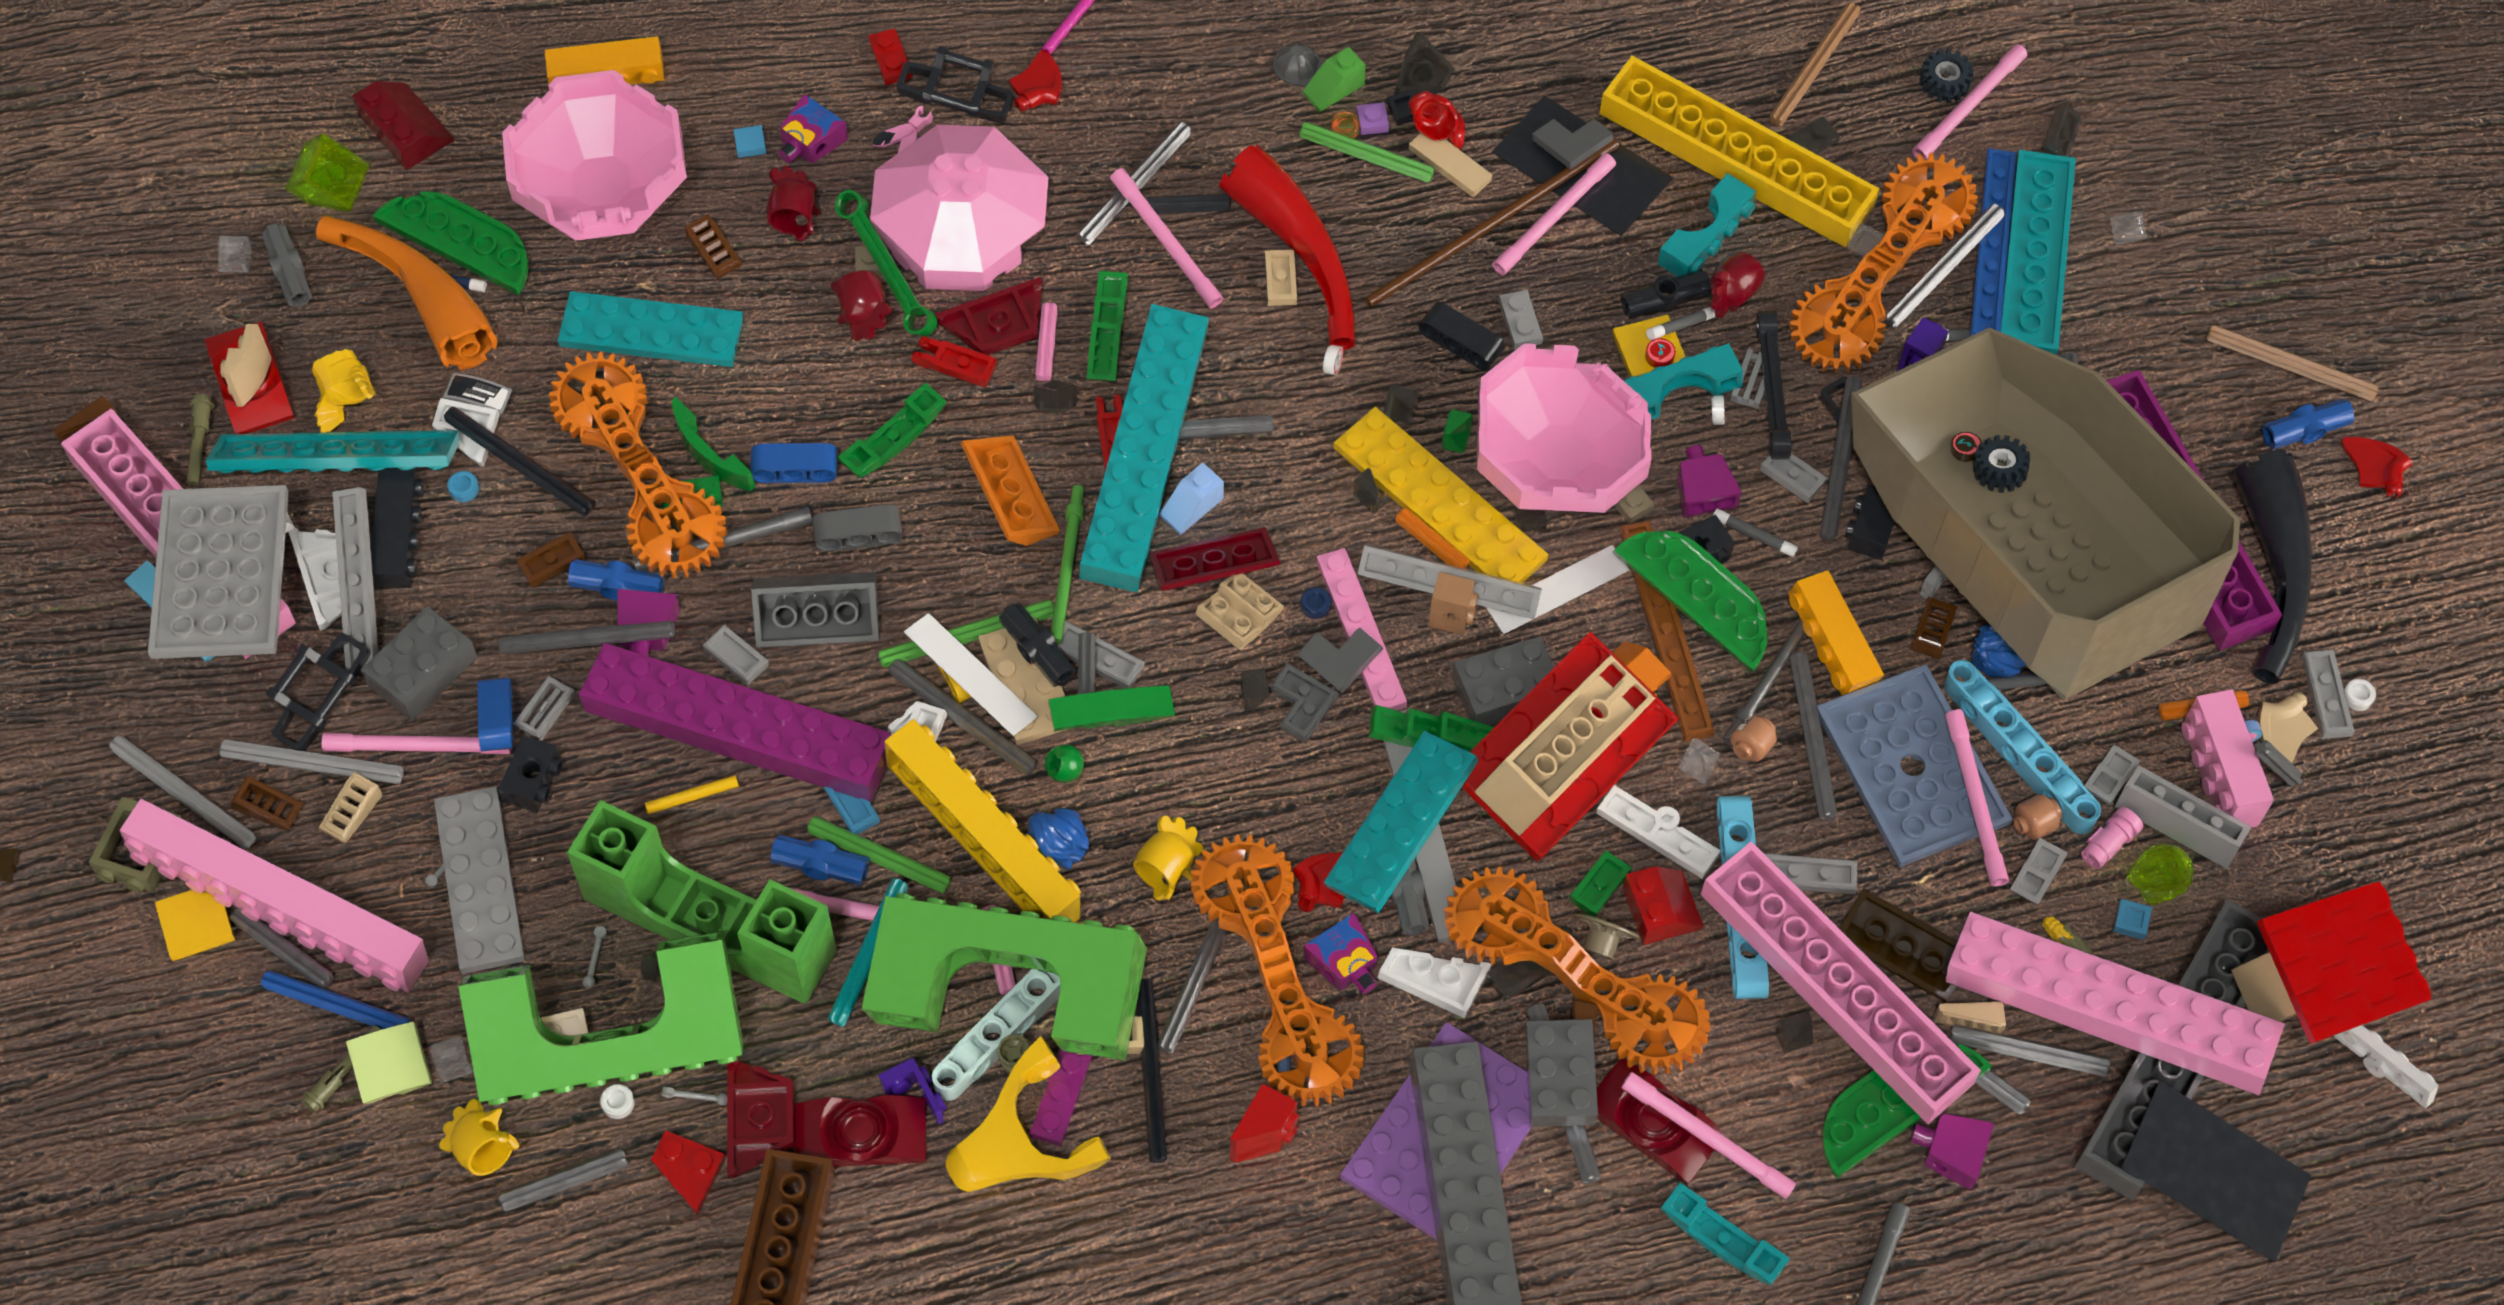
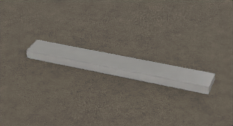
M1383 741L1391 773L1394 777L1412 750V747ZM1438 822L1415 857L1417 869L1420 870L1422 875L1425 899L1437 943L1450 941L1449 930H1446L1445 919L1447 918H1445L1444 908L1448 907L1447 897H1455L1453 887L1456 886Z

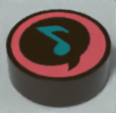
M1972 432L1956 434L1951 442L1952 455L1964 462L1975 460L1976 449L1978 450L1981 439Z

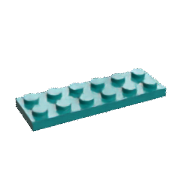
M570 291L558 337L559 347L733 367L744 315L743 311Z
M1424 731L1325 879V886L1379 914L1479 762L1477 756Z

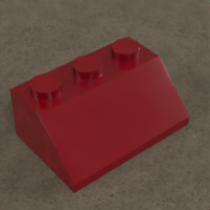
M375 81L352 95L360 118L406 171L454 141L452 135L406 83Z

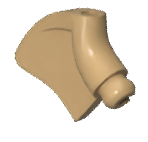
M2299 692L2286 697L2278 703L2263 701L2257 717V722H2259L2263 735L2260 737L2261 741H2269L2291 763H2293L2303 740L2318 730L2311 718L2304 712L2303 708L2307 705V698Z

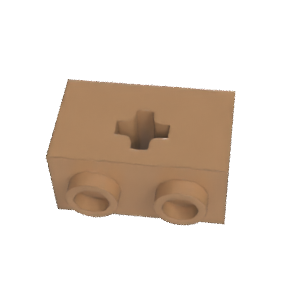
M1439 572L1431 599L1428 627L1464 635L1466 626L1473 625L1479 594L1474 593L1475 581Z

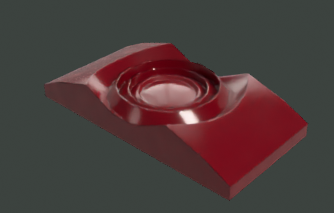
M1619 1060L1596 1088L1597 1119L1688 1186L1714 1153L1715 1149L1650 1105L1644 1104L1623 1090L1621 1086L1631 1072L1635 1073L1654 1086L1658 1092L1725 1137L1726 1134L1699 1108L1671 1093L1654 1075L1647 1071L1640 1073L1637 1065L1634 1064L1629 1068L1627 1060Z
M882 1095L869 1099L828 1097L796 1103L795 1153L832 1159L833 1167L926 1163L925 1098L912 1096Z

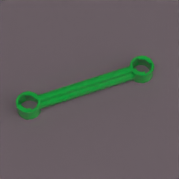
M852 190L841 192L835 201L836 213L840 217L851 221L905 312L903 317L904 328L909 333L918 337L931 335L936 329L937 317L932 310L920 305L867 216L869 209L867 199ZM857 199L858 207L856 211L851 215L846 213L847 202ZM917 314L919 316L926 314L925 326L921 330L914 328V319Z

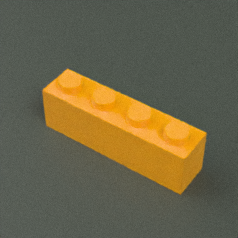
M658 36L545 50L549 84L556 77L610 70L621 74L624 81L630 85L665 81L662 51Z
M1827 570L1798 580L1788 594L1790 605L1793 610L1798 612L1806 635L1811 637L1817 648L1818 658L1822 663H1825L1831 674L1833 686L1844 696L1878 683L1884 676V673L1830 572Z

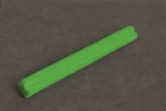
M1304 122L1301 127L1300 137L1427 183L1432 180L1434 175L1433 166L1309 122Z
M814 816L808 824L809 834L851 853L869 857L871 862L940 893H945L950 886V876L824 819Z

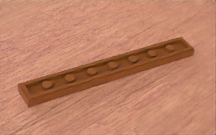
M1650 521L1620 526L1619 532L1623 542L1636 534L1653 532ZM1631 569L1658 659L1671 672V677L1665 683L1675 715L1679 718L1677 722L1683 742L1714 737L1715 731L1677 608Z

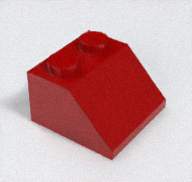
M1655 866L1626 874L1622 890L1643 945L1704 928L1683 871Z
M1262 1084L1230 1138V1160L1234 1163H1239L1280 1152L1285 1142L1291 1144L1299 1129L1296 1126L1300 1117L1297 1114V1101Z

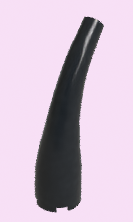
M2285 449L2258 455L2260 460L2247 468L2246 463L2243 462L2233 471L2250 518L2262 542L2272 571L2275 585V602L2282 613L2272 632L2269 645L2263 647L2253 670L2254 676L2267 684H2277L2290 661L2304 624L2311 588L2312 546L2307 500L2300 473L2292 453L2289 452L2287 454Z

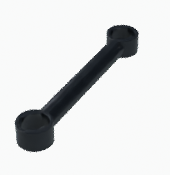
M1757 311L1756 337L1757 340H1760L1770 429L1769 454L1771 459H1790L1791 432L1790 429H1787L1777 343V312Z

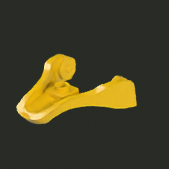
M1041 1036L1025 1051L1015 1064L996 1104L983 1123L947 1154L945 1161L946 1169L950 1178L959 1189L970 1192L1005 1181L1031 1177L1067 1180L1097 1169L1111 1159L1099 1136L1079 1145L1072 1151L1069 1159L1044 1155L1030 1141L1018 1119L1016 1108L1018 1094L1027 1084L1045 1080L1060 1068L1055 1055Z

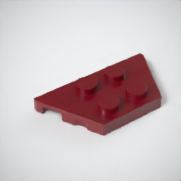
M1038 277L936 313L937 323L974 351L985 355H990L1038 337L1042 279Z
M738 1058L737 1061L727 1063V1175L729 1179H734L762 1164L766 1149L785 1152L795 1146L793 1080L779 1074L773 1075L767 1069L757 1065L753 1067L739 1061Z

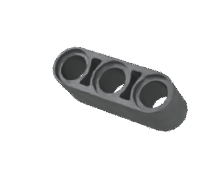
M894 505L823 512L815 515L812 520L815 547L819 551L824 552L894 544L903 537L900 510Z

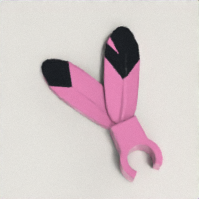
M923 105L919 106L907 124L896 126L878 134L873 140V145L875 147H887L900 142L899 153L917 140V133L932 123V112H929L927 117H920L924 114Z

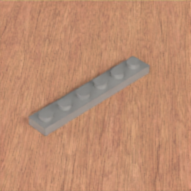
M357 487L332 493L343 633L362 643L371 651V655L365 663L366 665L378 653L367 496L366 489ZM344 644L346 671H349L360 652L359 649L350 644Z
M1369 544L1364 545L1357 575L1433 594L1438 574L1442 572L1474 580V593L1479 594L1476 605L1534 619L1536 616L1542 588Z

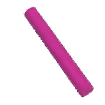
M1080 0L1041 50H1045L1051 55L1095 0Z

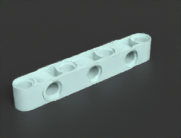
M1031 969L935 1067L932 1073L935 1093L938 1092L942 1100H955L973 1082L978 1080L999 1059L998 1045L1000 1041L1008 1035L1017 1034L1022 1036L1059 999V976L1050 972ZM1036 988L1045 991L1041 996H1033L1030 992ZM989 1033H998L999 1035H1001L995 1041H988L987 1039H985L986 1035H988ZM947 1077L956 1080L950 1086L940 1084L941 1080Z

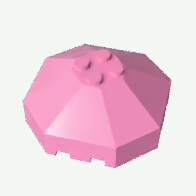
M614 70L556 77L548 85L549 91L541 99L536 97L521 112L523 118L514 127L509 125L502 132L506 180L512 200L575 241L635 233L687 178L682 131L677 109L669 104L663 106L655 100L653 94L637 84L634 87L624 81L621 74Z
M936 125L875 170L870 221L885 246L891 251L892 257L906 270L910 269L918 276V282L926 289L985 291L993 285L994 278L1002 272L1008 274L1021 264V244L1045 227L1048 176L995 127Z
M1523 344L1480 379L1477 470L1519 509L1605 513L1648 477L1651 463V414L1648 412V402L1616 375L1607 364H1601L1600 362L1597 364L1577 363L1579 349L1575 346L1554 345L1553 350L1536 349V344Z

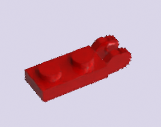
M923 336L918 342L919 347L926 352L935 354V356L918 351L913 352L911 356V361L916 365L926 369L931 368L934 371L984 388L987 387L997 366V359L944 340L941 342Z
M1120 394L1114 395L1113 407L1116 412L1105 413V403L1102 396L1095 397L1096 421L1105 471L1123 409Z

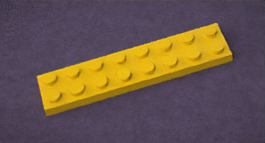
M1376 406L1334 442L1333 448L1397 504L1402 508H1408L1469 558V566L1476 572L1523 583L1548 561L1549 554Z

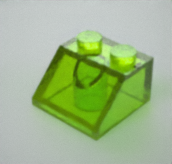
M322 133L304 143L285 189L309 205L350 212L370 164Z

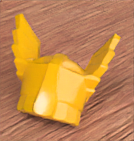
M351 350L335 351L313 363L312 373L321 394L320 401L316 406L317 410L314 414L317 417V427H320V432H332L345 421L344 405L361 403L367 398H372L376 393L371 385L366 367L360 363Z

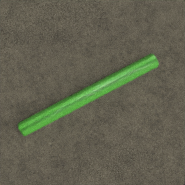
M1049 599L1024 607L1033 619L1036 618L1037 622L1051 618L1054 614V605ZM1001 614L948 629L947 631L961 644L978 640L980 635L997 631L1004 627L999 622ZM913 640L882 649L878 652L880 663L885 668L891 666L896 659L906 662L927 655Z

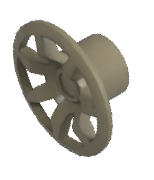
M1574 914L1576 919L1587 923L1590 927L1583 949L1594 955L1613 960L1620 938L1625 937L1640 940L1641 938L1637 933L1617 924L1590 915Z

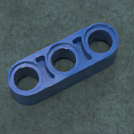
M827 443L757 444L751 448L750 471L752 472L753 480L759 483L831 482L837 477L838 449L834 445Z
M510 677L478 680V737L481 752L513 749V710Z

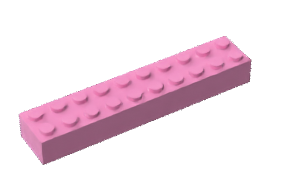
M110 409L64 440L61 444L73 465L157 558L163 490L183 488L119 416ZM282 599L280 600L278 636L296 624L288 605ZM242 655V656H243V657L245 658V660H246V659L249 658L251 655Z
M143 799L139 800L120 829L125 841L124 845L128 848L130 857L137 863L146 866L149 862L158 868L157 870L165 877L172 880L177 877L185 881V884L197 893L205 891L213 895L214 900L225 907L233 905L241 909V913L253 921L261 919L269 923V927L281 935L289 933L297 937V941L309 949L317 947L325 951V955L337 963L345 961L353 965V969L365 977L373 975L381 979L382 984L393 991L401 989L409 993L429 962L422 938Z
M1752 841L1705 879L1701 896L1927 1124L1933 1121L1974 1085L1981 1070Z
M1970 912L1949 962L1946 976L1947 983L2259 1096L2285 1023Z

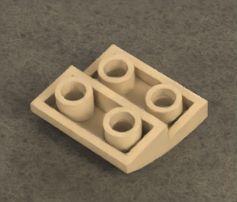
M246 324L244 335L239 337L238 348H228L226 360L221 362V376L226 379L228 392L233 396L237 407H243L257 392L267 374L272 359L258 324Z
M1242 573L1232 575L1219 585L1218 591L1197 607L1195 614L1239 650H1242L1283 611L1284 606Z

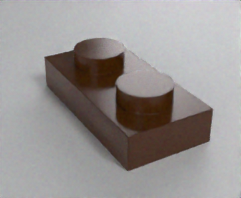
M569 532L516 559L529 585L533 588L568 570L574 559L585 561L586 558L573 535Z

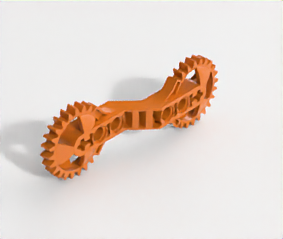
M1930 152L1928 160H1924L1922 155L1918 154L1917 162L1915 163L1908 157L1906 158V167L1897 164V174L1890 172L1888 178L1890 182L1884 183V191L1886 193L1882 194V202H1885L1882 205V212L1887 224V232L1880 243L1863 257L1855 271L1842 278L1825 280V289L1823 290L1817 284L1814 285V295L1805 291V301H1796L1798 310H1792L1791 318L1794 319L1790 321V329L1794 330L1791 333V341H1797L1795 343V351L1804 350L1802 352V360H1806L1809 357L1812 358L1811 367H1815L1820 362L1822 363V372H1825L1828 366H1833V371L1837 374L1839 366H1843L1845 371L1849 373L1850 364H1854L1860 369L1862 358L1870 362L1872 358L1870 352L1878 354L1879 345L1877 343L1884 342V335L1881 333L1886 331V324L1881 322L1885 321L1886 313L1881 302V292L1888 281L1904 268L1913 253L1927 246L1941 245L1943 235L1952 240L1953 230L1962 233L1963 224H1970L1971 217L1969 215H1975L1976 207L1974 204H1977L1978 198L1977 195H1974L1976 184H1970L1972 181L1971 174L1963 176L1965 172L1964 165L1957 169L1955 168L1956 159L1953 158L1949 163L1944 162L1945 154H1942L1938 160H1934V155ZM1927 168H1934L1933 180H1927ZM1958 180L1962 187L1945 197L1943 186ZM1925 199H1927V200L1929 199V201H1928L1927 204H1926V209H1925V208H1924V200H1925ZM1911 218L1919 219L1921 223L1918 225H1912L1908 223L1907 220ZM1895 241L1904 242L1906 246L1903 248H1896L1892 245V243ZM1866 276H1871L1875 278L1876 281L1874 283L1867 284L1862 281V278ZM1855 299L1861 304L1857 307H1851L1846 302ZM1869 311L1870 315L1864 318ZM1842 316H1843V317H1844V319H1843V327H1841V326L1837 327V326L1839 325V323L1841 322ZM1823 328L1825 339L1808 345L1805 339ZM1834 345H1840V358H1833Z
M602 351L599 352L597 359H593L590 352L587 353L586 361H582L576 356L575 366L566 362L567 372L557 371L559 381L551 382L552 389L554 390L549 392L550 401H552L550 403L551 412H554L555 422H561L560 426L563 432L570 429L569 432L572 439L580 434L582 444L596 446L608 452L620 472L632 484L635 490V498L628 513V520L631 523L627 524L626 528L630 534L627 536L628 543L633 545L631 547L633 556L639 555L640 565L648 562L649 572L659 567L661 577L666 574L667 570L671 571L673 579H676L678 571H683L685 577H689V569L691 568L698 574L701 573V563L710 567L711 561L709 556L719 558V550L716 547L723 548L725 546L724 539L721 538L727 536L726 527H723L726 524L725 516L721 515L722 509L720 505L714 506L715 500L713 496L705 499V490L703 488L695 494L693 483L678 481L664 473L656 457L641 441L639 430L646 415L644 405L648 404L647 396L644 395L647 393L646 385L642 384L641 373L636 374L634 364L627 367L626 358L616 362L614 353L608 359H604ZM597 368H604V380L596 378ZM572 379L585 384L582 388V395L567 385ZM597 397L604 401V405L602 407L600 406V402L598 401ZM624 408H626L629 411L628 414H626ZM610 419L618 420L615 424H606V421ZM623 443L632 444L626 449L619 448V445ZM649 478L656 480L653 484L649 485L643 483L644 480ZM663 502L670 504L665 509H659L656 507L658 504ZM647 513L652 521L645 517ZM672 521H674L679 532L671 528ZM693 533L709 544L705 550L690 545L693 540ZM672 549L679 550L678 562H671Z
M1237 834L1233 843H1230L1226 837H1223V846L1220 847L1213 842L1211 843L1212 853L1203 850L1202 860H1195V870L1191 871V879L1193 881L1191 882V893H1194V904H1199L1200 913L1208 912L1209 922L1219 918V928L1242 936L1249 943L1255 957L1265 994L1272 1010L1270 1022L1262 1033L1263 1043L1259 1044V1053L1261 1054L1259 1056V1066L1262 1067V1077L1268 1078L1269 1087L1274 1088L1278 1086V1092L1282 1094L1289 1093V1098L1293 1100L1297 1097L1301 1098L1302 1106L1306 1105L1308 1099H1313L1317 1107L1319 1106L1320 1098L1323 1097L1331 1104L1332 1094L1335 1093L1340 1098H1343V1087L1352 1090L1353 1079H1360V1068L1364 1066V1058L1362 1057L1364 1056V1046L1360 1045L1361 1035L1354 1034L1355 1028L1353 1023L1345 1026L1344 1015L1335 1020V1009L1319 1005L1305 995L1297 977L1287 939L1281 926L1283 915L1288 910L1291 904V895L1294 893L1292 884L1294 883V874L1291 872L1290 861H1285L1284 851L1276 853V844L1274 843L1266 848L1265 838L1263 837L1257 843H1253L1252 835L1247 837L1246 842H1242L1239 834ZM1246 853H1249L1248 862L1245 861ZM1266 867H1276L1279 875L1262 883L1257 870ZM1226 880L1228 895L1209 899L1205 891ZM1243 884H1244L1245 886H1248V889H1246L1245 891H1244V886H1243ZM1253 906L1259 907L1257 910H1249L1248 908ZM1264 932L1270 933L1268 936H1260L1259 934ZM1286 1000H1291V1001H1294L1295 1003L1290 1004V1005H1286V1004H1283L1282 1002H1284V1001H1286ZM1296 1027L1306 1028V1030L1300 1032L1293 1029ZM1345 1039L1349 1047L1328 1058L1326 1043ZM1309 1046L1311 1055L1306 1053V1048ZM1291 1056L1296 1069L1277 1072L1273 1065ZM1306 1077H1309L1308 1088H1304Z
M1501 866L1498 867L1496 874H1491L1489 868L1486 867L1484 871L1485 876H1480L1476 871H1473L1472 881L1463 877V888L1453 887L1455 897H1447L1448 907L1444 908L1445 918H1447L1445 919L1446 930H1449L1450 941L1456 940V949L1461 950L1465 948L1467 958L1476 953L1478 963H1481L1485 956L1489 957L1491 965H1494L1497 957L1501 958L1504 965L1518 961H1533L1554 973L1579 1001L1597 1004L1598 1014L1604 1024L1605 1038L1611 1039L1610 1049H1618L1617 1058L1619 1060L1627 1057V1066L1629 1068L1635 1063H1639L1640 1073H1643L1647 1066L1652 1067L1653 1075L1657 1074L1659 1067H1663L1666 1074H1670L1671 1065H1675L1681 1071L1683 1070L1682 1060L1692 1064L1694 1063L1693 1053L1700 1055L1703 1053L1701 1044H1708L1707 1033L1710 1032V1022L1708 1021L1710 1018L1709 1010L1705 1009V1000L1697 999L1698 990L1693 989L1687 992L1688 985L1686 981L1677 986L1675 976H1672L1668 983L1663 981L1662 974L1658 975L1656 982L1652 981L1649 974L1634 978H1619L1599 966L1569 933L1552 923L1549 916L1548 902L1544 900L1543 891L1537 890L1535 881L1527 883L1525 873L1515 878L1513 868L1505 875ZM1485 886L1490 895L1482 900L1478 889ZM1511 887L1520 890L1515 901L1504 896ZM1482 926L1488 937L1481 944H1477L1472 939L1479 927ZM1519 929H1528L1525 933L1516 932ZM1547 944L1555 945L1553 948L1550 949L1543 948V946ZM1601 990L1610 991L1607 995L1597 994ZM1675 995L1681 998L1672 1013L1666 1002ZM1627 1006L1637 1007V1009L1633 1011L1624 1010V1008ZM1639 1039L1650 1044L1642 1054L1634 1051ZM1670 1040L1673 1041L1677 1053L1672 1055L1664 1047Z

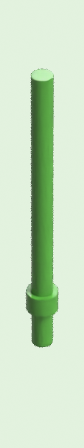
M1074 485L1072 487L1071 501L1066 507L1065 519L1067 520L1051 627V634L1057 644L1062 643L1079 523L1083 521L1084 507L1082 506L1084 487L1081 485Z

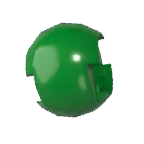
M1061 744L1054 746L1045 758V769L1048 775L1057 782L1068 783L1075 781L1083 771L1084 758L1081 756L1080 751L1072 745Z

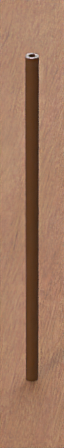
M1613 138V141L1573 169L1565 168L1365 297L1367 305L1373 307L1590 167L1603 153L1610 154L1618 149V141Z

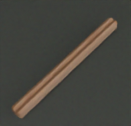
M1853 2L1846 4L1770 114L1769 121L1772 124L1780 127L1786 122L1859 16V11L1861 10L1859 5H1855Z
M2212 325L2208 332V341L2369 401H2373L2377 395L2379 386L2217 325Z

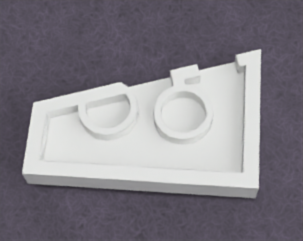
M1392 948L1379 971L1378 979L1465 1018L1492 965L1487 962H1481L1480 965L1463 962L1464 959L1452 957L1451 960L1434 958L1430 953Z

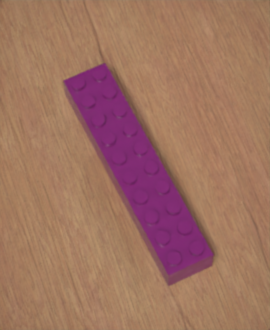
M2140 370L2108 380L2107 382L2203 480ZM2240 541L2238 553L2203 623L2219 651L2273 632L2282 616Z
M607 643L603 644L579 693L585 712L817 786L829 787L836 792L858 799L862 798L869 802H872L887 768L884 741L891 736L890 732Z

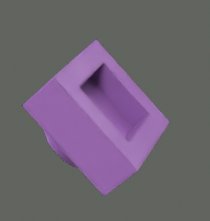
M1385 102L1357 105L1356 113L1361 135L1389 132Z

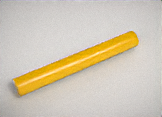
M733 775L645 802L647 813L652 814L739 787L736 776Z

